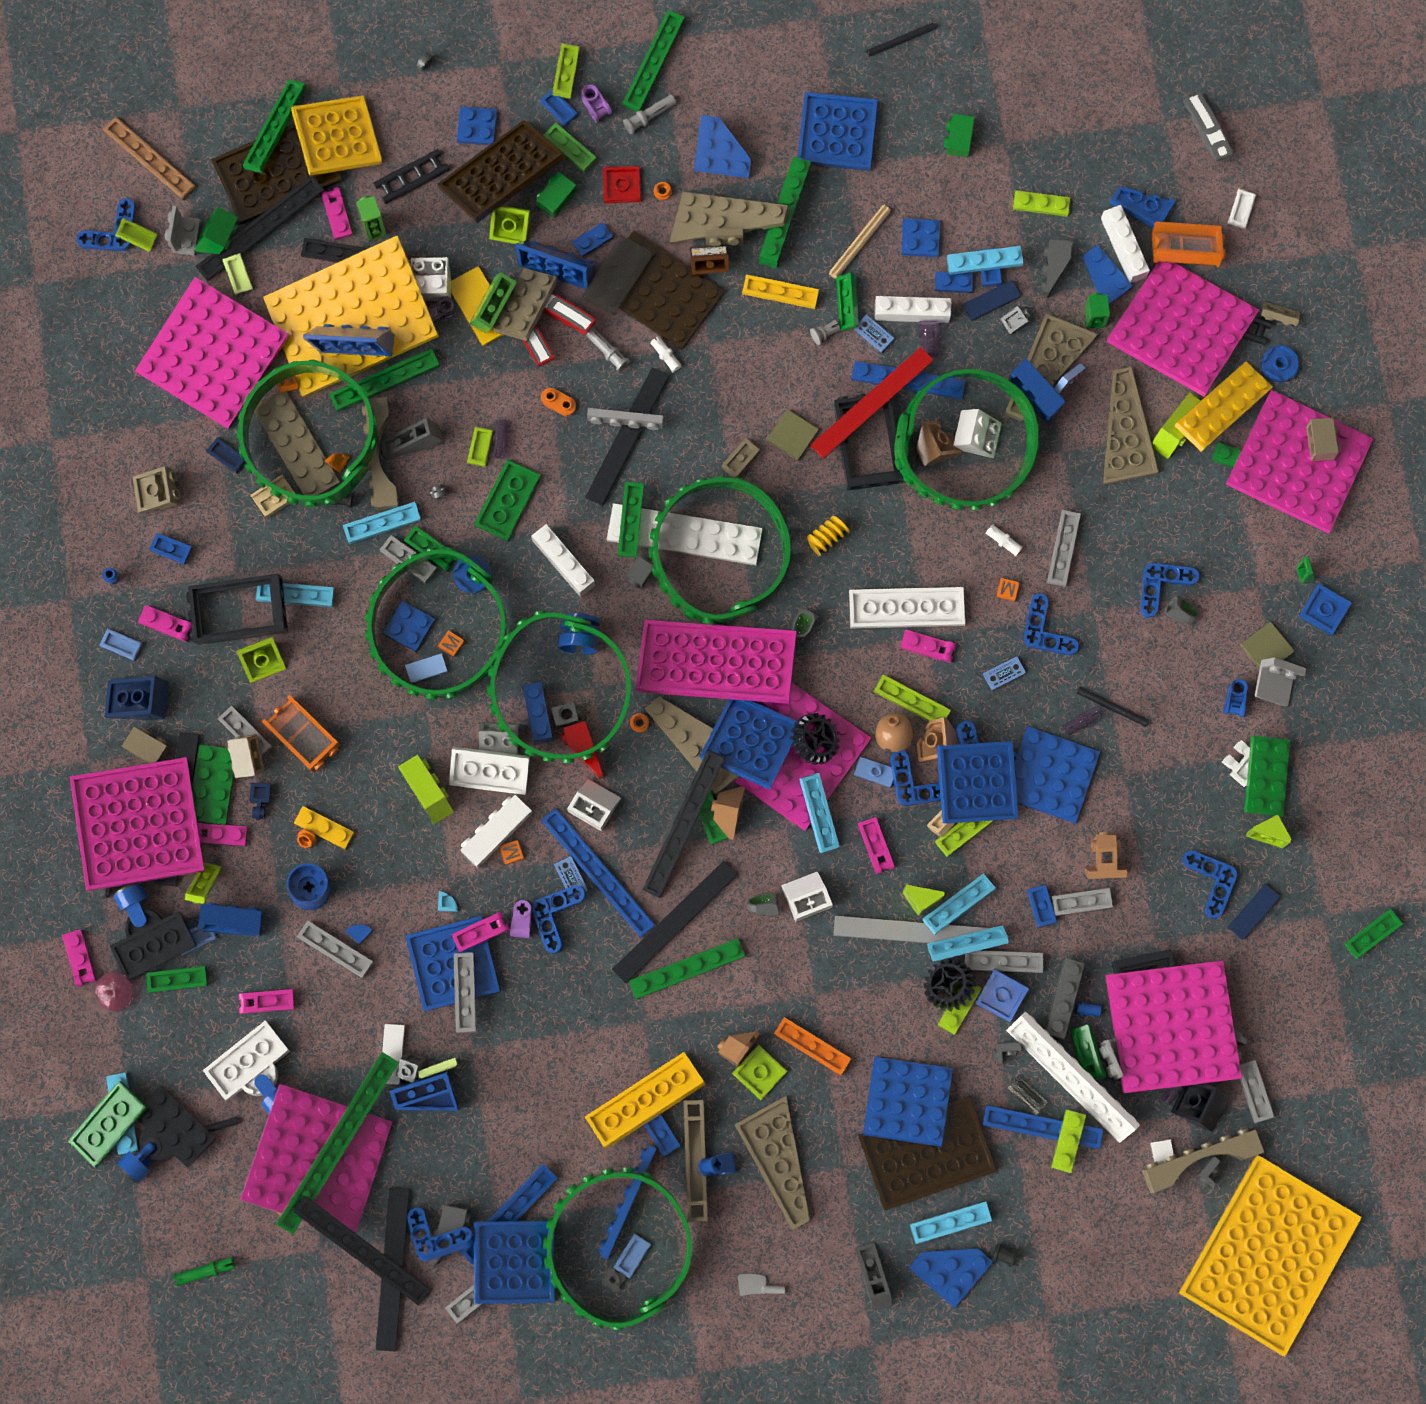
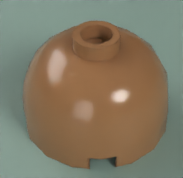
M891 713L882 717L877 723L875 737L877 744L885 750L887 748L891 749V752L905 750L911 745V741L914 739V730L911 722L904 715Z

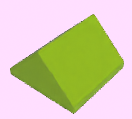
M500 206L492 212L489 239L512 244L527 240L531 222L530 210Z
M273 637L236 651L250 683L286 669Z
M1278 815L1254 826L1246 833V837L1280 848H1284L1291 842V838Z
M906 885L903 890V895L918 916L939 903L945 893Z

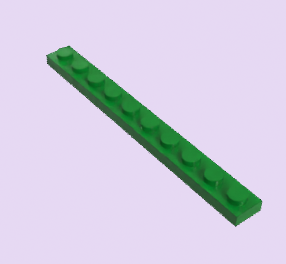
M381 1052L275 1225L291 1235L295 1233L303 1219L293 1213V1209L304 1195L314 1202L399 1064L398 1061Z

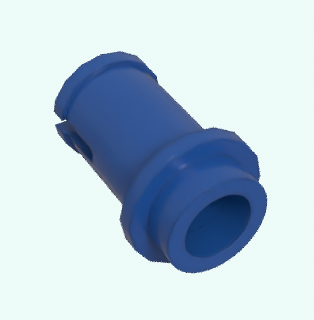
M107 568L103 571L102 577L106 582L114 585L113 583H118V573L114 568Z
M1084 1001L1077 1002L1075 1012L1079 1016L1090 1015L1100 1017L1101 1004L1084 1003Z

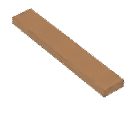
M117 117L103 129L104 132L182 200L196 188L192 182Z

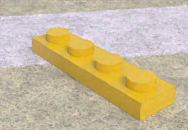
M746 275L742 291L743 295L815 309L819 289Z

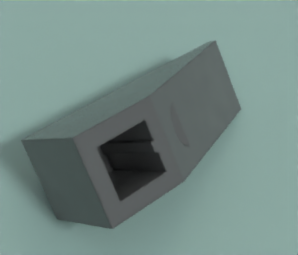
M1049 239L1048 245L1044 246L1043 257H1047L1046 263H1043L1042 274L1047 275V281H1042L1041 292H1046L1044 298H1048L1069 265L1072 241Z

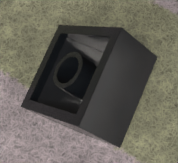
M1205 1083L1183 1086L1171 1113L1202 1129L1213 1132L1228 1102L1229 1096L1220 1089Z

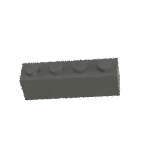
M1068 958L1063 960L1045 1030L1048 1031L1053 1039L1060 1041L1065 1039L1085 963Z

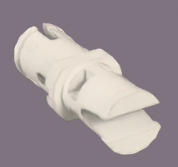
M658 336L656 337L657 340L654 338L651 341V345L659 353V358L664 360L674 373L682 367L681 363L673 355V350L668 348L661 337Z
M992 524L986 534L997 541L1000 547H1005L1016 557L1023 546L1011 539L1008 533L1005 534Z

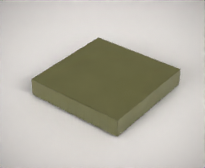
M787 409L767 438V441L798 461L819 429Z
M1271 622L1240 644L1259 669L1263 659L1278 658L1284 660L1294 653L1292 647Z

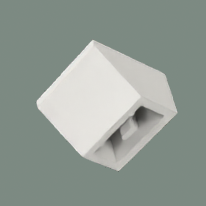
M448 257L411 258V268L424 300L450 301L451 274Z
M979 409L961 410L953 446L964 452L994 458L1002 423Z
M587 779L567 809L572 815L602 831L621 798Z
M818 872L781 885L795 922L832 908L833 904Z

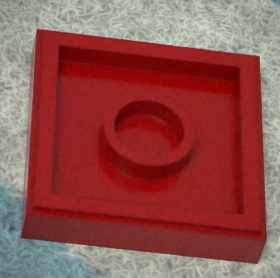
M640 166L603 167L604 203L641 202Z

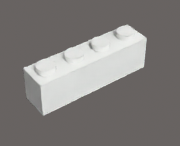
M1119 205L1105 210L1101 220L1130 283H1134L1147 278L1150 270L1122 206Z
M876 296L875 321L949 323L951 298Z
M547 524L532 535V541L580 597L595 586L594 579Z
M516 795L512 798L509 796L502 803L503 807L499 811L495 810L489 816L490 820L485 825L481 824L475 830L476 834L471 839L467 838L461 846L463 848L461 852L477 868L532 814V810Z

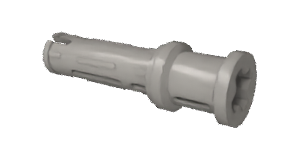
M669 94L646 110L637 111L633 117L624 119L625 128L630 134H634L636 129L646 126L649 120L676 105L674 97Z
M592 326L586 336L605 354V359L611 361L617 367L616 370L621 372L629 365L630 359L625 358L619 352L620 349L618 347H613Z

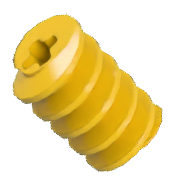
M831 516V521L826 520L825 526L820 525L819 531L814 530L813 535L809 534L807 536L811 548L818 556H821L820 549L824 552L827 551L826 544L833 547L831 540L836 543L839 542L838 535L844 538L843 531L850 533L844 522L836 516Z

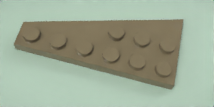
M683 192L669 243L675 245L679 242L687 241L689 243L694 242L696 239H706L705 230L743 228V232L746 233L751 232L753 229L785 226L789 207L788 205Z
M1045 314L1027 360L1053 387L1098 334ZM1011 398L1004 415L1023 421L1024 418L1018 405Z
M1132 367L1113 370L1103 486L1158 474Z
M658 697L644 709L697 772L703 760L700 758V754L713 728L663 698ZM721 768L711 790L717 796L740 776Z
M785 1096L736 1123L735 1127L788 1224L794 1230L810 1221L787 1097Z

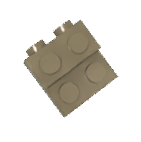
M164 466L133 476L138 513L143 514L156 509L164 510L179 505L180 492L175 486L178 477L173 469Z

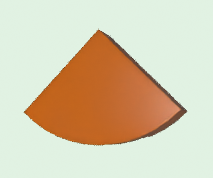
M334 453L325 462L336 471L341 472L350 456L343 453Z

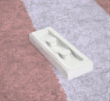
M385 1024L382 1052L400 1062L403 1054L405 1025ZM398 1065L386 1084L400 1085V1078L396 1076Z

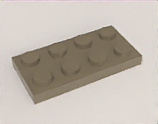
M524 268L493 326L494 332L528 341L558 283V278Z

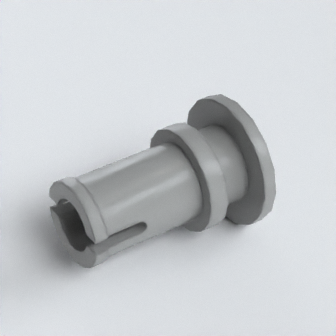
M833 320L823 327H817V329L811 328L810 334L813 341L817 345H821V340L824 341L828 336L840 331L839 325L834 327L838 324L837 321Z

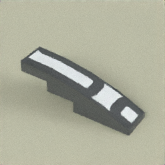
M1197 93L1184 98L1185 107L1192 116V121L1200 133L1203 144L1214 160L1218 162L1233 156L1230 145L1202 94Z

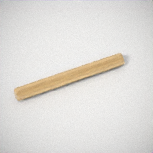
M886 205L881 206L830 270L829 275L836 279L842 274L889 215V207Z

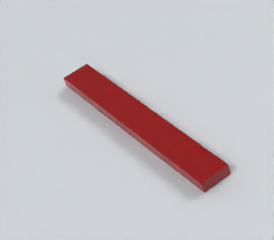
M920 347L811 444V447L824 460L933 363V359Z

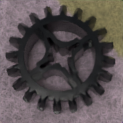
M808 713L800 717L793 724L794 728H792L791 732L794 735L789 739L794 740L791 746L796 747L794 753L800 754L799 759H805V763H812V765H821L830 761L837 754L836 750L840 748L837 743L841 739L837 738L839 731L834 729L836 724H830L831 719H826L823 714L819 716V713ZM808 725H814V728L810 731L806 730ZM824 747L822 753H817V749Z
M947 959L945 963L943 960H940V966L933 964L935 969L933 971L928 970L930 977H925L928 983L923 984V987L927 989L924 993L928 996V1001L933 1003L935 1008L940 1007L942 1011H945L947 1008L949 1012H952L953 1007L959 1010L960 1004L966 1006V999L972 1001L969 995L975 994V990L972 989V987L977 986L973 981L975 975L971 974L972 970L964 962L960 963L957 959L953 962L951 959ZM949 972H959L962 976L952 977ZM948 993L951 998H940L938 994Z

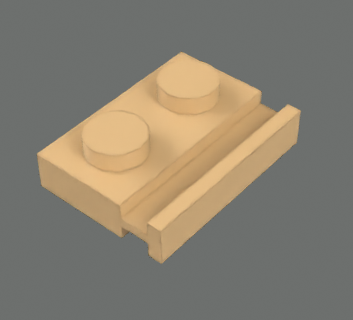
M283 475L271 481L272 484L279 488L295 493ZM267 487L264 489L260 488L250 495L266 519L290 504L286 502V499L282 497L278 499L270 494L271 490Z

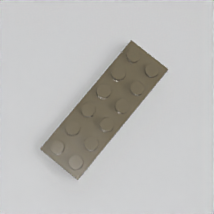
M286 391L279 392L258 404L254 412L303 495H321L341 484L331 466L325 462V456Z

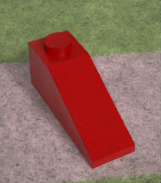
M585 721L563 728L565 733L561 734L563 743L568 745L574 754L594 747ZM596 752L593 753L594 757L583 761L582 758H579L599 779L604 778Z

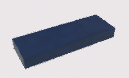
M1013 280L964 303L963 307L970 320L973 321L1020 298L1021 295Z
M1264 884L1227 928L1243 940L1280 896Z

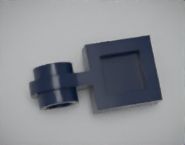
M251 783L249 802L257 803V807L253 806L252 818H256V820L265 818V807H262V804H270L271 784Z

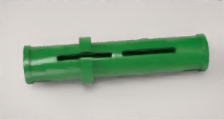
M231 1256L217 1262L210 1261V1264L174 1274V1281L177 1280L175 1284L178 1287L212 1275L215 1277L219 1273L235 1269V1262L232 1263L234 1259Z

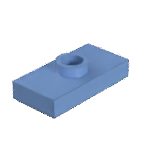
M862 757L859 758L854 776L889 788L891 787L893 781L891 767Z

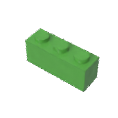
M365 196L357 201V207L369 242L387 236L374 196Z
M502 272L496 275L469 324L484 333L491 330L517 282Z

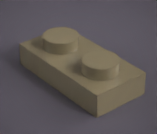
M743 228L705 230L706 245L716 247L724 244L743 243Z
M1264 301L1261 316L1268 320L1282 321L1285 325L1297 326L1300 312Z
M745 438L722 464L721 468L733 478H737L757 456L760 449Z

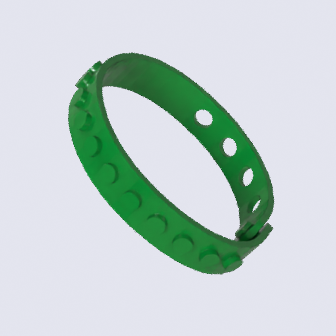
M318 360L293 361L274 369L262 378L247 395L239 413L237 439L239 440L240 447H238L241 458H244L247 463L244 466L249 474L254 473L257 477L256 482L263 489L265 487L270 489V494L276 498L282 497L292 505L300 504L308 508L330 506L347 496L367 474V465L374 455L378 441L377 417L373 406L361 387L343 371ZM302 373L327 374L347 383L364 400L369 418V434L365 447L355 462L347 468L343 476L344 482L330 492L314 496L288 492L269 482L257 470L249 449V427L253 413L261 399L278 383Z
M963 369L945 373L924 385L911 400L906 414H901L895 438V465L904 477L903 480L907 485L912 486L918 491L917 493L921 497L929 498L937 505L952 506L951 509L954 510L970 508L971 511L980 510L982 505L988 504L989 507L1000 503L999 499L1003 497L1007 499L1015 493L1014 489L1026 482L1028 473L1035 466L1036 453L1039 449V424L1035 416L1034 407L1021 388L997 374L978 369ZM973 377L990 382L1004 390L1016 402L1023 415L1027 433V444L1022 466L1016 477L1005 489L986 500L963 501L942 495L920 481L913 473L907 461L905 440L908 441L914 432V418L918 405L927 391L944 379Z
M716 476L712 479L702 478L690 486L688 484L678 490L679 493L675 497L671 495L665 502L667 506L663 512H658L655 521L658 522L656 529H651L649 538L652 539V547H649V558H652L653 562L651 569L654 577H657L660 583L659 587L662 593L666 594L670 599V603L676 609H680L687 618L700 621L704 625L713 626L714 624L731 622L756 612V606L765 601L776 590L789 564L791 552L790 536L781 512L759 486L750 484L741 478ZM713 488L737 490L757 500L772 517L780 534L783 550L782 567L776 582L760 596L749 601H739L730 608L731 613L720 615L699 611L681 598L664 573L658 550L661 525L673 507L691 494Z
M446 547V550L429 548L426 549V552L412 554L403 563L396 564L392 568V572L380 580L376 592L372 593L369 600L371 603L369 611H366L365 622H367L368 630H365L366 641L370 642L371 649H369L372 659H376L380 664L377 667L384 676L388 674L392 678L390 682L399 689L403 686L408 689V694L418 697L420 694L426 696L428 700H437L438 697H446V699L456 698L457 694L465 692L482 681L488 675L490 665H494L496 661L494 654L498 647L503 646L505 642L503 638L507 634L506 611L498 593L490 584L493 578L472 560L458 553L457 549ZM449 558L469 566L467 572L471 574L470 578L478 585H484L494 596L501 615V633L492 657L472 678L458 686L444 690L422 689L408 684L397 677L384 663L376 642V615L386 591L405 572L428 560Z
M545 610L535 612V616L529 619L523 618L517 623L518 627L513 632L510 630L505 635L503 646L498 647L494 654L496 661L494 665H490L488 676H491V683L487 685V695L491 696L492 704L489 705L491 713L497 716L499 722L496 724L501 732L504 733L506 731L511 737L509 741L516 748L519 745L525 748L524 753L531 757L539 755L543 757V761L553 763L554 759L563 760V763H574V759L582 758L583 761L594 757V752L598 750L603 752L610 746L608 742L614 737L624 721L631 695L628 666L616 644L602 632L589 627L591 626V621L561 613H546ZM546 619L565 620L564 626L569 627L570 631L577 633L584 631L602 639L618 656L626 677L625 703L615 727L599 744L576 754L560 755L546 753L522 742L506 724L497 701V676L506 651L523 630L536 622Z
M613 1167L602 1169V1173L596 1175L591 1173L584 1176L582 1182L577 1185L574 1183L566 1190L567 1194L563 1199H558L553 1207L556 1211L553 1217L548 1218L546 1224L549 1233L548 1237H544L543 1249H547V1257H544L546 1269H550L552 1274L550 1278L552 1285L555 1289L558 1288L560 1290L562 1300L567 1305L571 1304L578 1316L583 1319L584 1317L590 1319L592 1324L601 1328L607 1326L612 1327V1330H623L624 1327L642 1322L667 1306L665 1300L677 1291L685 1279L690 1266L692 1239L684 1211L671 1192L659 1181L655 1180L653 1174L644 1170L641 1173L634 1171L632 1167H622L620 1170H614ZM617 1177L641 1180L663 1193L672 1203L683 1222L687 1243L683 1266L673 1283L656 1297L651 1296L643 1301V1305L638 1308L640 1313L627 1318H608L589 1310L581 1304L561 1280L552 1254L553 1232L557 1220L567 1203L584 1188L596 1182Z

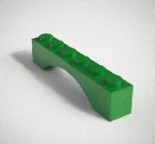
M793 156L777 203L788 205L789 207L785 226L768 229L759 256V264L777 269L794 212L810 171V161Z

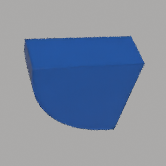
M353 925L345 931L360 945L373 930L365 925Z

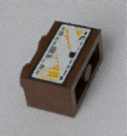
M727 245L690 247L692 274L729 272Z

